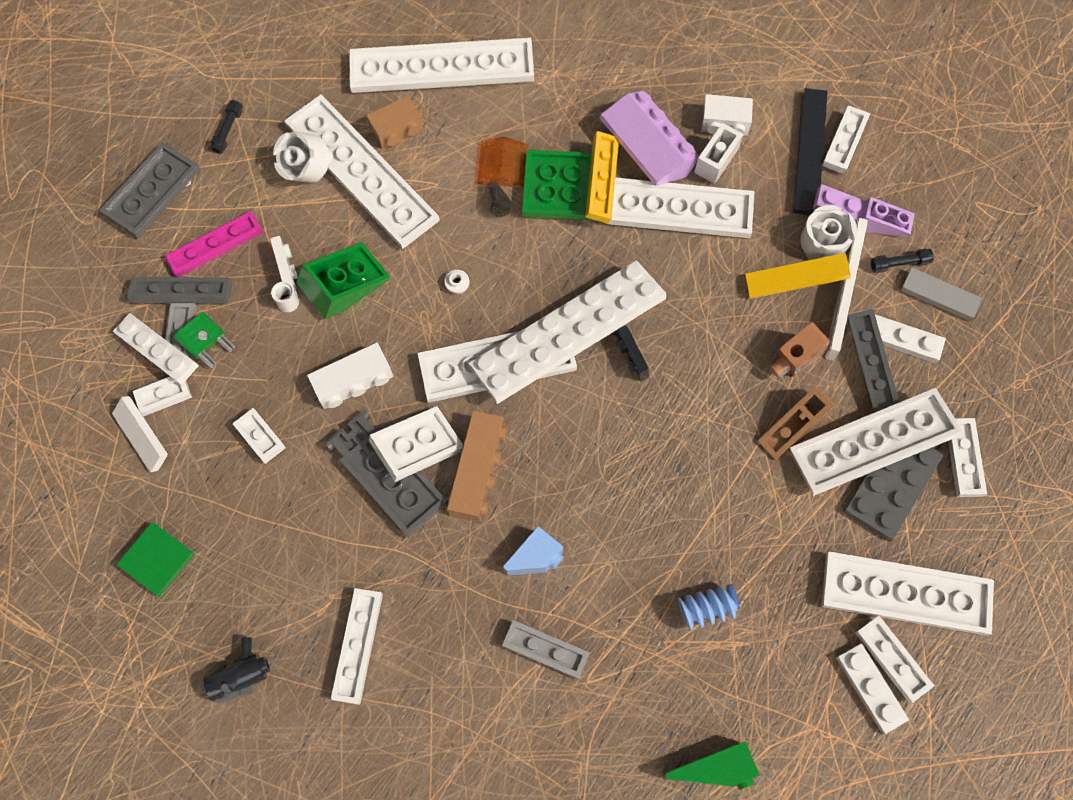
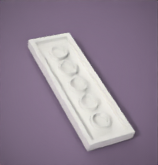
M615 178L612 219L608 224L750 238L752 234L754 191L676 183H664L655 186L652 181Z
M520 331L418 353L428 403L485 391L486 388L472 371L469 363ZM575 357L570 358L540 378L577 371Z
M934 388L790 447V453L814 496L961 436L963 430L938 390Z
M827 552L821 607L989 636L992 635L994 580Z

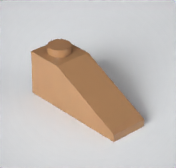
M814 387L768 430L758 442L777 460L819 424L837 405L819 387Z

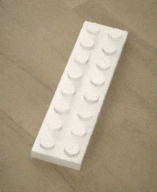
M531 38L350 49V89L352 93L534 81Z
M319 95L284 120L291 132L314 134L325 142L328 150L332 153V160L327 170L402 249L440 221L435 211L322 95Z
M636 260L469 363L470 368L498 404L666 299V292Z

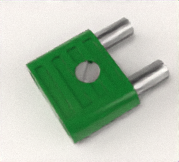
M204 312L196 316L174 336V339L195 359L200 358L209 368H213L216 365V361L207 351L218 342L228 352H232L235 349V345L225 337L226 333Z

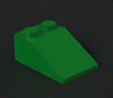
M363 242L303 264L297 285L323 318L327 319L344 312L390 279V275Z

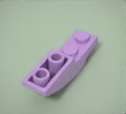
M823 184L817 188L813 205L814 210L821 206L834 205L842 208L841 211L847 215L849 213L855 222L859 218L868 220L866 232L893 236H909L911 234L915 213L873 197L865 201Z

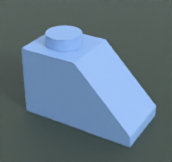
M538 526L503 566L504 573L510 576L546 573L550 567L554 570L564 558L561 555L563 553V546Z

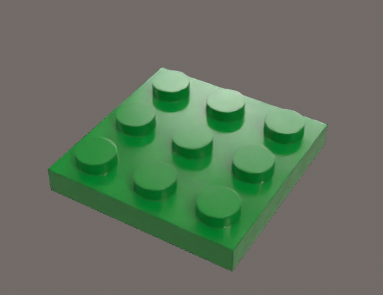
M527 150L522 217L593 220L585 217L592 152Z

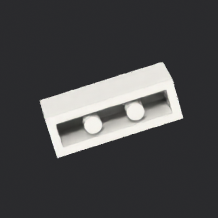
M378 342L307 375L324 409L335 408L342 404L343 400L350 397H358L364 394L367 389L375 385H384L390 378L394 377Z

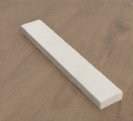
M859 218L857 220L856 235L847 251L846 257L851 278L841 280L828 338L829 344L824 356L828 360L834 361L841 349L868 223L866 219Z

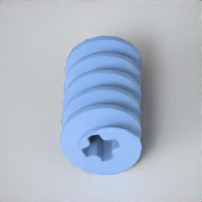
M731 583L727 585L726 590L722 586H718L716 594L712 589H707L705 596L699 591L695 594V600L690 594L685 596L684 602L681 598H677L682 619L690 631L693 630L694 621H697L699 626L703 628L704 619L706 618L711 625L715 624V616L717 615L722 622H725V613H729L732 619H736V610L739 609L738 596Z

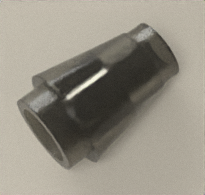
M492 181L488 183L485 189L489 211L495 217L508 215L512 210V201L498 182Z

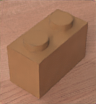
M405 96L366 115L370 129L382 149L393 146L400 140L414 136L423 130L421 115L409 96Z

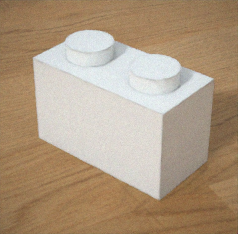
M706 94L703 105L701 132L715 134L721 124L724 123L742 133L743 136H748L752 123L753 98Z
M722 123L699 156L694 173L715 184L737 152L743 134Z

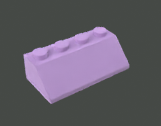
M645 91L626 94L599 117L655 186L686 178L698 161L699 155L694 150V147L680 134L679 129L668 120L665 113L651 100L650 95Z

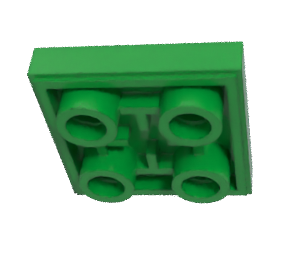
M152 522L117 563V566L156 596L160 597L195 553Z

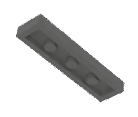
M132 277L127 298L130 303H228L232 282L229 277Z
M869 309L849 314L847 319L873 413L900 403L874 310Z

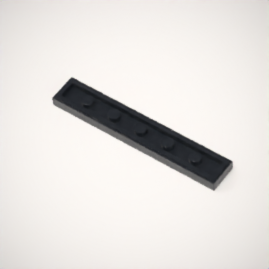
M804 88L793 207V213L811 215L814 212L813 205L817 188L821 185L827 90Z

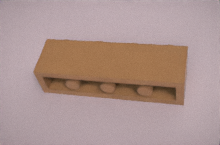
M478 411L472 412L447 508L449 516L480 523L482 515H487L490 501L486 500L488 490L493 491L496 475H492L494 465L499 466L502 451L498 449L500 441L505 442L508 426H504V417Z

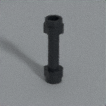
M230 100L225 108L226 116L217 136H213L210 141L209 149L212 152L222 154L228 145L226 138L235 118H240L243 105L240 102Z
M924 248L918 249L915 254L890 258H887L886 255H880L871 259V269L873 272L881 273L886 272L890 267L917 263L918 266H924L933 263L934 254L931 249Z

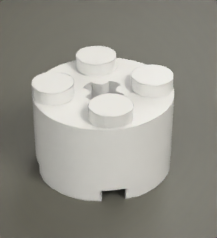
M302 132L282 134L277 140L273 155H276L277 163H274L277 172L284 179L292 181L318 182L326 173L328 165L332 160L331 151L328 150L327 145L319 136Z
M825 205L814 210L807 219L800 237L801 247L809 260L847 253L857 231L856 222L849 213L847 215L841 211L842 208L834 205Z

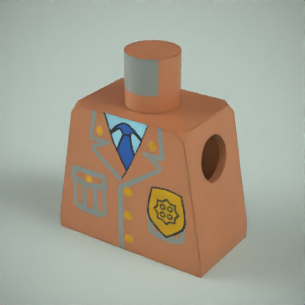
M811 322L779 349L778 361L769 367L778 379L787 372L795 377L825 355L829 339Z

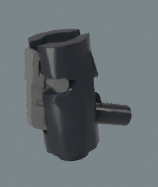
M241 637L240 656L234 659L233 664L229 666L224 664L212 673L203 676L205 691L211 701L222 703L252 694L254 685L267 679L270 666L266 657H260L258 653L251 656L252 637Z

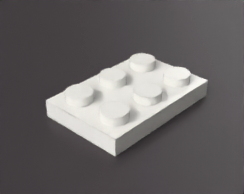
M437 406L369 436V442L395 482L462 452L464 447Z

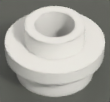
M453 270L446 275L445 286L450 292L461 294L469 286V277L462 270ZM454 279H461L459 283L453 282Z

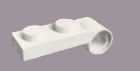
M277 236L270 238L282 282L274 285L271 295L281 311L292 312L299 305L295 283L298 274L295 265H290L289 258H292L289 244H284L281 237ZM290 295L287 299L281 300L283 296Z

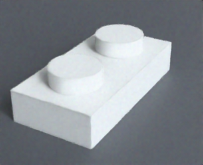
M172 377L133 391L139 412L143 417L192 398L187 381L181 385Z
M254 408L233 423L265 464L286 448Z

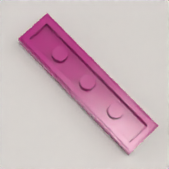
M249 211L166 254L165 258L175 276L180 277L264 232L252 211Z

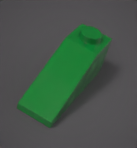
M744 741L666 772L663 776L665 780L727 787L737 785L738 790L754 785L753 778L760 776L747 743Z

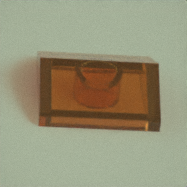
M505 136L482 141L478 185L524 187L528 144Z

